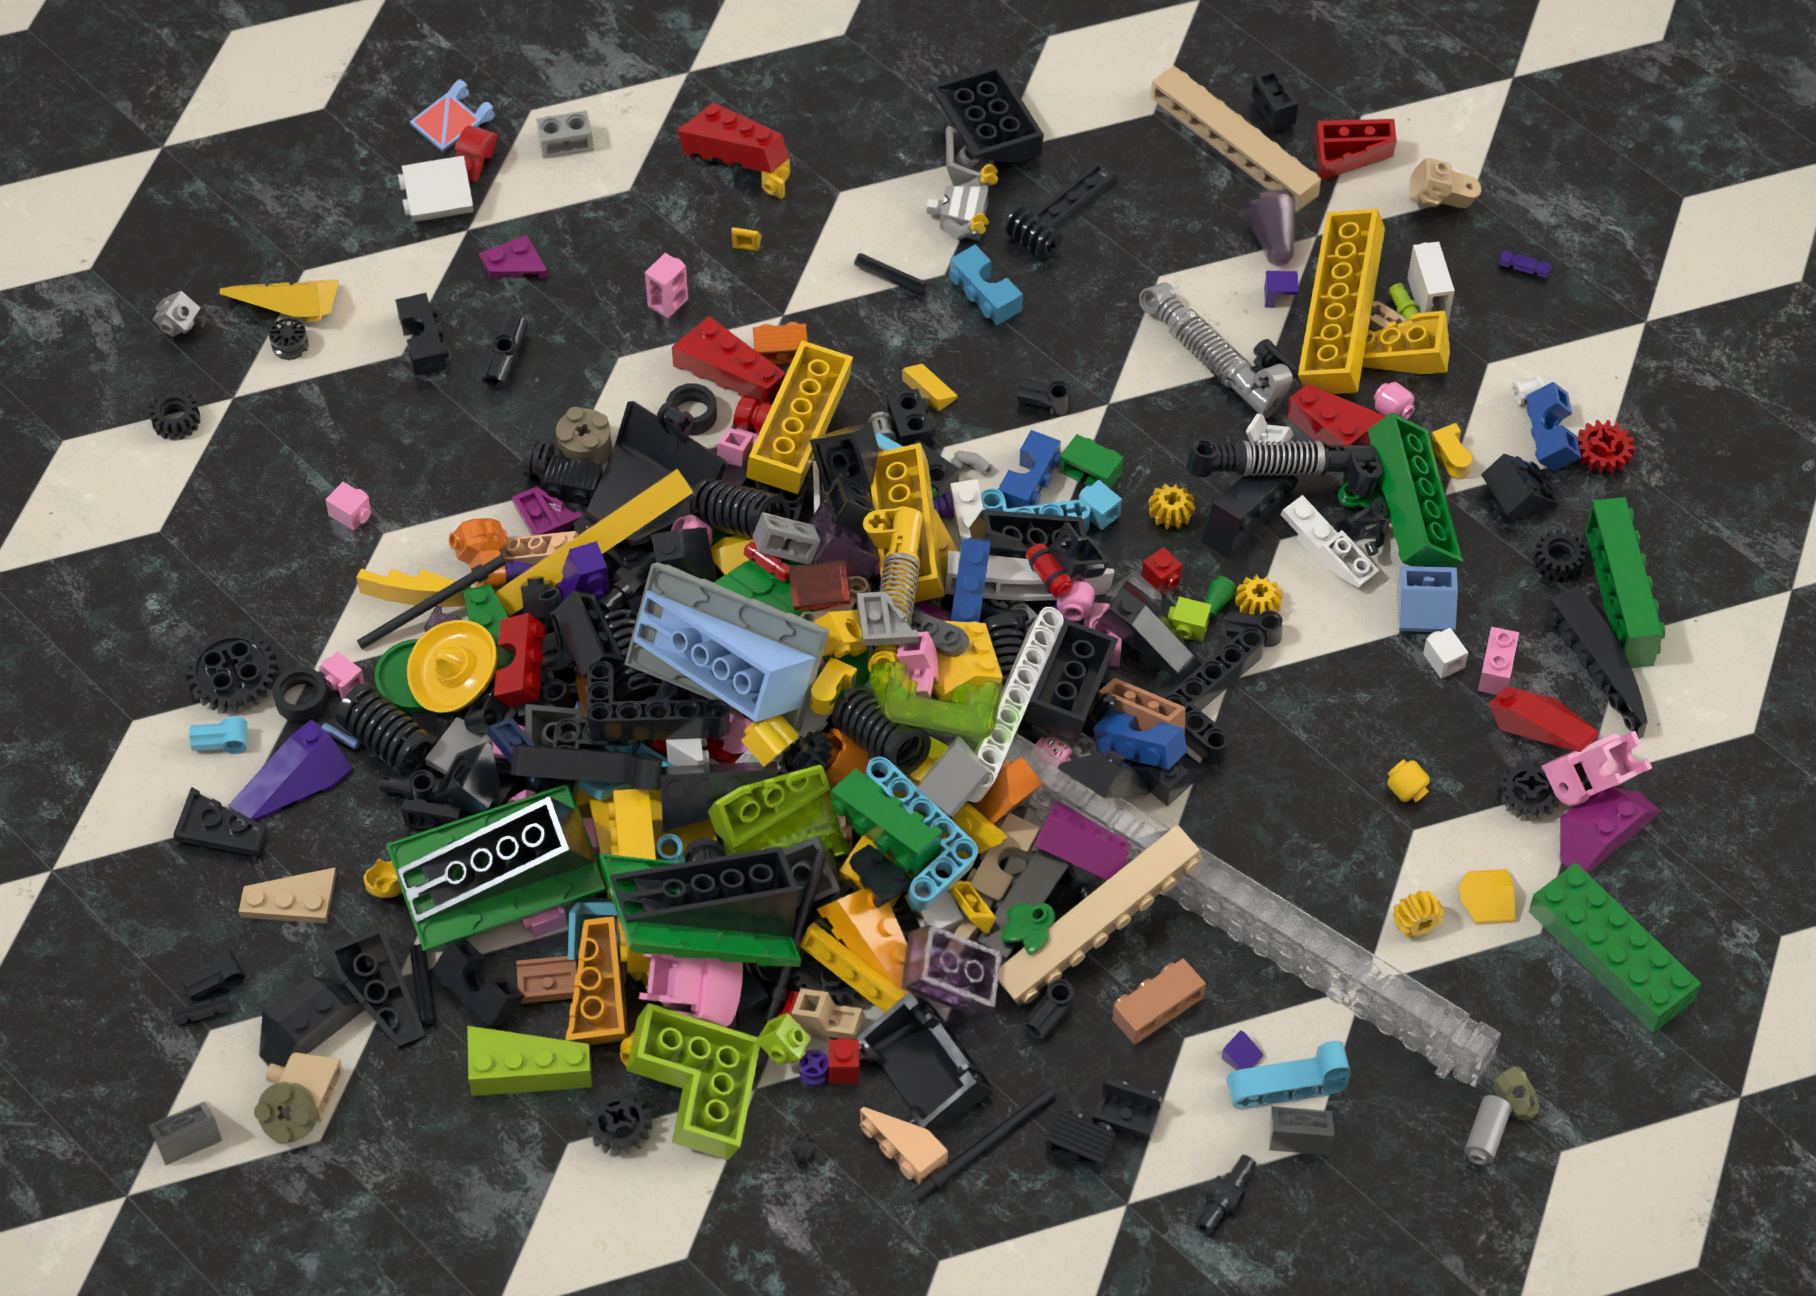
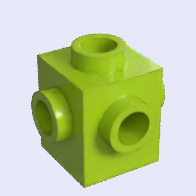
M787 1013L769 1020L756 1042L778 1066L789 1062L795 1063L805 1055V1047L811 1037Z

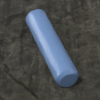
M328 723L323 724L321 727L332 738L352 749H357L360 745L357 739Z

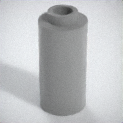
M1487 1095L1482 1099L1464 1149L1469 1160L1475 1164L1484 1165L1494 1160L1512 1109L1510 1103L1503 1098Z

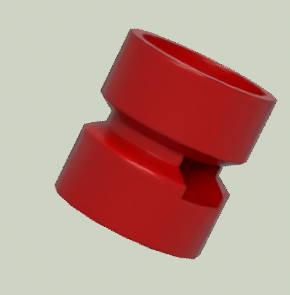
M743 395L735 409L733 427L749 432L754 430L755 434L759 435L773 404L769 402L760 404L759 399Z

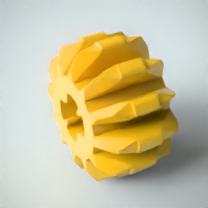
M1165 483L1162 489L1155 488L1153 496L1149 498L1150 518L1155 519L1157 526L1164 523L1167 530L1170 525H1174L1178 530L1181 523L1188 525L1190 517H1193L1195 512L1193 494H1188L1187 487L1179 489L1177 483L1173 487H1169Z
M1257 574L1253 580L1246 577L1236 592L1235 603L1236 607L1240 608V613L1260 615L1262 612L1270 610L1279 612L1282 606L1283 593L1282 590L1278 589L1277 581L1269 582L1268 575L1264 579H1260Z
M1419 890L1416 894L1412 895L1409 893L1407 898L1400 899V904L1393 907L1394 913L1392 916L1395 925L1406 937L1414 936L1418 938L1421 934L1425 933L1427 935L1430 930H1435L1437 928L1436 925L1443 921L1442 917L1445 913L1439 899L1437 900L1431 891L1423 892Z

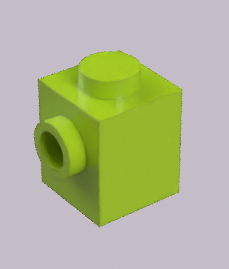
M1179 597L1176 607H1170L1167 620L1182 639L1203 642L1210 621L1211 604Z

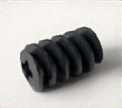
M1024 205L1017 206L1006 221V234L1013 237L1016 242H1020L1024 248H1028L1039 259H1046L1053 255L1060 247L1063 235L1061 233L1056 234V230L1053 227L1048 229V223L1041 222L1038 216L1033 217L1032 211L1027 210L1025 212L1026 208Z

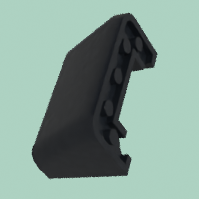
M911 991L856 1037L862 1045L859 1049L862 1055L870 1063L876 1061L883 1066L911 1105L909 1108L911 1115L908 1117L910 1122L928 1131L979 1103L994 1092V1088L939 1012L927 1000Z

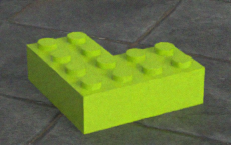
M648 1003L637 1018L626 1071L683 1088L672 1143L727 1160L740 1148L760 1045L756 1042L758 1037Z

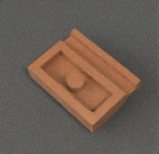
M568 956L516 961L518 990L525 996L520 1004L573 999L575 975L577 974L576 957L574 960H568Z

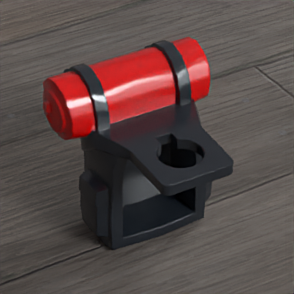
M1070 523L1063 524L1057 539L1049 547L1045 544L1034 545L1029 548L1025 556L1031 570L1036 572L1048 593L1053 594L1055 598L1063 597L1070 593L1073 588L1072 581L1076 579L1102 576L1108 565V560L1089 536H1079Z

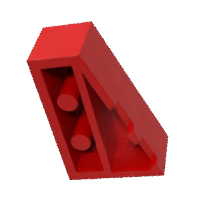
M1395 119L1317 121L1314 141L1318 177L1321 181L1393 157L1397 142Z

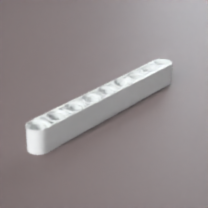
M1045 607L1041 610L1030 626L974 752L990 771V775L967 801H981L998 775L1063 625V615L1053 607Z

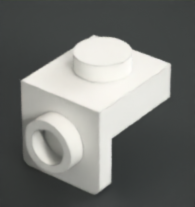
M1256 414L1246 430L1249 440L1253 442L1257 440L1259 443L1262 440L1265 443L1268 440L1271 443L1274 440L1277 443L1279 441L1284 443L1285 441L1289 442L1293 437L1290 427L1267 425L1263 414Z

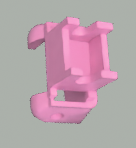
M1634 731L1622 737H1619L1617 734L1602 737L1591 742L1581 752L1573 750L1542 765L1541 768L1545 771L1556 797L1564 805L1576 806L1587 801L1589 796L1610 787H1617L1628 779L1652 769V766L1648 759L1636 761L1633 758L1632 749L1641 745ZM1581 762L1592 786V789L1585 791L1574 767V764Z
M644 954L645 957H651L648 992L640 993L639 999L665 1002V1007L672 1011L719 1026L727 1027L731 1024L740 1000L743 962H723L719 959L673 958V955Z

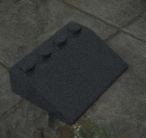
M1000 65L930 85V90L974 159L1019 163L1041 156L1044 133Z

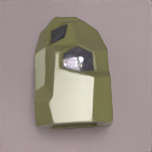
M1514 1066L1495 1079L1493 1090L1497 1097L1503 1098L1510 1103L1512 1107L1511 1116L1525 1121L1537 1115L1539 1102L1536 1091L1529 1082L1526 1073L1520 1067Z

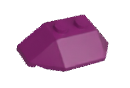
M1610 787L1589 796L1587 801L1573 806L1560 818V862L1567 868L1577 863L1588 874L1658 816L1661 810L1640 792L1617 787Z

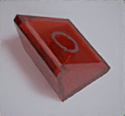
M842 560L789 567L794 611L850 605L851 563Z

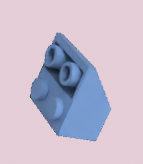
M1401 566L1397 583L1399 631L1442 632L1451 628L1455 633L1458 596L1457 568Z

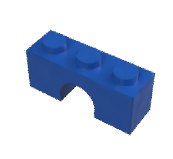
M1553 381L1528 394L1527 413L1532 423L1531 434L1536 443L1537 450L1535 451V456L1538 462L1554 472L1580 459L1581 454L1577 436L1563 425L1558 426L1564 418L1572 415L1568 392Z
M1033 430L1029 432L1020 448L1019 466L1031 471L1017 473L1008 470L998 488L1005 497L1007 509L1039 504L1041 490L1043 487L1047 488L1052 478L1051 472L1054 467L1058 468L1060 464V455L1062 454L1060 452V440Z
M962 536L950 621L979 622L990 540Z
M1112 710L1107 717L1103 718L1093 728L1097 752L1100 753L1114 751L1125 759L1169 770L1187 752L1183 727L1158 722L1149 730L1138 731L1136 716Z

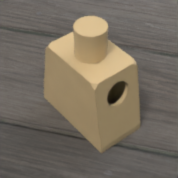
M293 1053L286 1067L273 1063L270 1064L266 1073V1081L272 1083L295 1082L303 1085L315 1100L314 1119L322 1122L344 1072L341 1061L338 1058Z

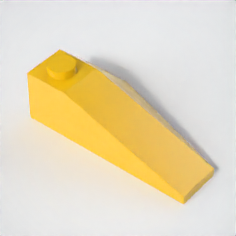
M338 279L312 280L293 283V285H290L289 282L269 284L268 286H265V284L229 286L219 290L221 295L293 317H305V321L309 322L320 321L321 316L331 313L339 283Z
M1446 311L1417 313L1411 315V320L1399 324L1393 321L1387 323V328L1375 332L1368 330L1362 367L1414 374L1447 372L1450 347Z

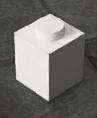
M1448 628L1442 632L1436 631L1426 638L1423 654L1442 679L1465 668L1468 651L1452 629Z

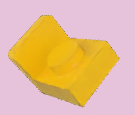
M789 159L772 173L761 171L762 188L768 194L774 195L779 199L785 196V181L790 175Z

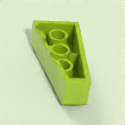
M468 1026V1077L472 1096L591 1088L592 1062L589 1044Z

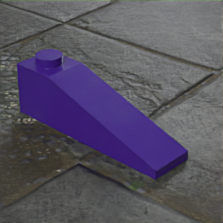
M311 719L286 740L232 800L229 808L233 812L237 811L254 821H258L279 812L281 807L295 801L300 803L307 800L306 796L320 790L325 792L334 788L354 770L332 737Z

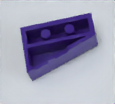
M597 541L571 548L562 569V581L558 582L556 586L563 600L573 590L593 594L597 601L600 600L610 590L607 565Z

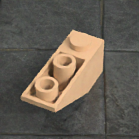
M576 531L509 538L502 556L506 562L513 563V560L535 565L579 534Z
M865 1107L860 1109V1127L869 1138L874 1137L880 1143L882 1152L889 1159L893 1157L900 1164V1170L909 1180L913 1178L920 1185L927 1180L928 1174L936 1168L941 1169L948 1164V1150L927 1129Z

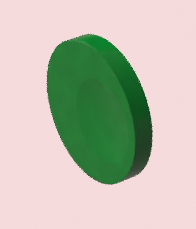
M419 639L406 640L392 646L380 657L375 668V683L378 693L382 694L383 698L388 699L391 704L396 705L399 710L405 713L430 711L416 701L407 680L408 659Z

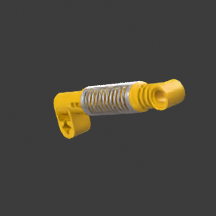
M907 507L875 510L864 518L863 527L874 546L883 549L890 548L883 563L880 592H886L890 596L894 606L905 615V622L911 628L918 571L920 569V560L917 554L923 516L920 511ZM899 644L875 645L874 655L869 659L868 669L879 687L883 690H893L902 683L904 672L897 658Z

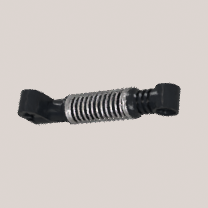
M1202 438L1193 442L1186 463L1189 473L1202 478L1208 477L1212 472L1231 471L1242 476H1255L1256 474L1258 476L1262 474L1264 476H1323L1327 472H1344L1350 490L1362 497H1369L1375 493L1382 473V467L1373 445H1327L1324 441H1314L1313 443L1311 441L1307 443L1305 441L1301 443L1299 441H1291L1290 443L1288 441L1284 443L1279 441L1277 443L1274 440L1271 443L1268 440L1265 443L1262 440L1259 443L1257 440L1255 442L1243 440L1232 445H1216L1213 441Z

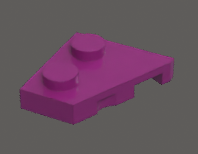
M527 235L479 253L480 261L490 278H523L524 274H539V278L548 277L547 269Z
M538 487L512 497L514 507L532 536L560 533L572 528L573 523L582 517L580 512L576 511L574 513L564 507L562 501L548 496L547 492Z

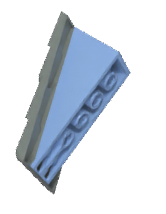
M657 562L651 564L625 665L709 699L723 700L729 707L737 709L755 722L782 714L796 731H800L810 700L811 688L818 673V667L821 663L830 630L790 612L785 613L756 599L744 597L704 578L699 579L675 567Z

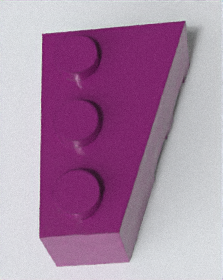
M1055 799L1034 846L1109 880L1122 869L1132 844L1127 842L1128 840L1124 836L1110 832Z

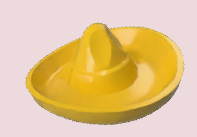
M467 620L447 621L428 630L416 642L408 659L407 680L416 701L427 710L439 713L456 712L473 703L488 687L497 667L498 650L493 637L480 624Z

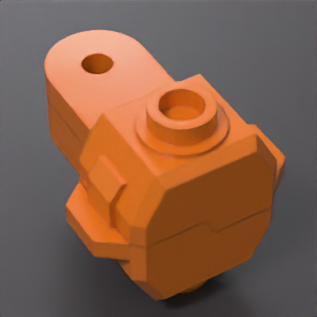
M492 518L464 521L449 535L450 548L454 549L458 560L469 564L470 569L480 563L483 566L501 555V550L508 543L507 531L502 529L500 521ZM505 566L489 574V578L480 584L476 582V587L491 585L493 589L503 587L506 583Z

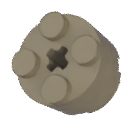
M571 407L568 409L567 414L559 420L556 426V438L560 457L579 459L580 461L584 460L591 463L595 462L604 465L609 460L612 453L610 424L605 414L593 409Z

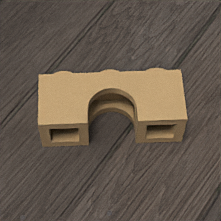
M1008 813L1005 821L1000 819L996 825L997 828L1008 836L1007 840L982 852L980 855V859L983 860L978 870L972 869L967 879L979 895L993 900V908L1001 898H1006L1010 892L1009 887L1013 880V876L1001 870L999 863L1004 858L1010 856L1026 861L1035 847L1034 845L1040 832V827L1011 813Z

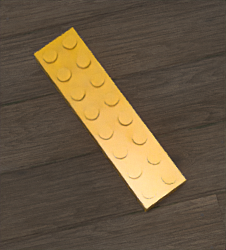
M1378 208L1327 212L1298 372L1302 387L1310 384L1331 394L1358 392L1385 227Z

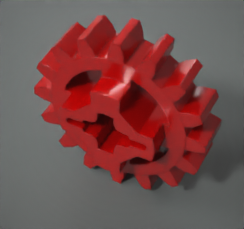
M1596 420L1595 426L1587 423L1585 430L1580 429L1577 437L1581 454L1580 463H1589L1588 470L1590 471L1595 467L1599 468V474H1602L1604 469H1608L1610 474L1614 473L1615 468L1622 471L1625 464H1630L1635 450V446H1633L1634 437H1628L1629 430L1621 431L1620 423L1611 426L1610 420H1607L1605 424H1601L1599 420Z

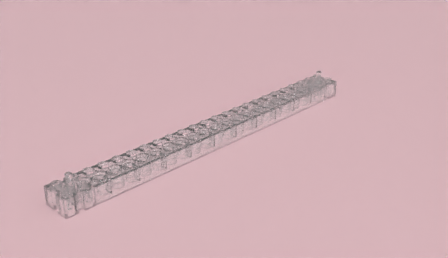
M900 689L895 694L897 710L924 729L928 734L956 738L959 736L975 752L990 716L967 702L940 701L933 691L931 698L903 700L900 695ZM1015 733L1003 763L1008 759L1013 763L1022 757L1041 779L1043 784L1024 800L1020 806H1026L1033 810L1042 820L1045 821L1056 799L1110 832L1124 836L1128 840L1127 842L1132 845L1123 867L1171 830L1120 797H1101L1057 769L1059 764L1063 763L1061 760ZM1196 845L1203 857L1200 860L1199 867L1192 873H1184L1179 877L1177 884L1171 890L1160 893L1175 899L1184 909L1199 914L1208 924L1223 929L1235 941H1242L1259 956L1267 957L1274 961L1283 971L1291 972L1298 976L1307 986L1322 991L1334 1003L1346 1006L1358 1018L1366 1019L1373 1023L1382 1033L1397 1038L1409 1050L1421 1053L1433 1065L1438 1067L1435 1071L1438 1077L1445 1078L1452 1069L1454 1070L1453 1075L1457 1080L1475 1087L1494 1062L1497 1051L1495 1049L1501 1037L1500 1032L1482 1021L1479 1023L1475 1022L1470 1018L1468 1012L1200 846Z

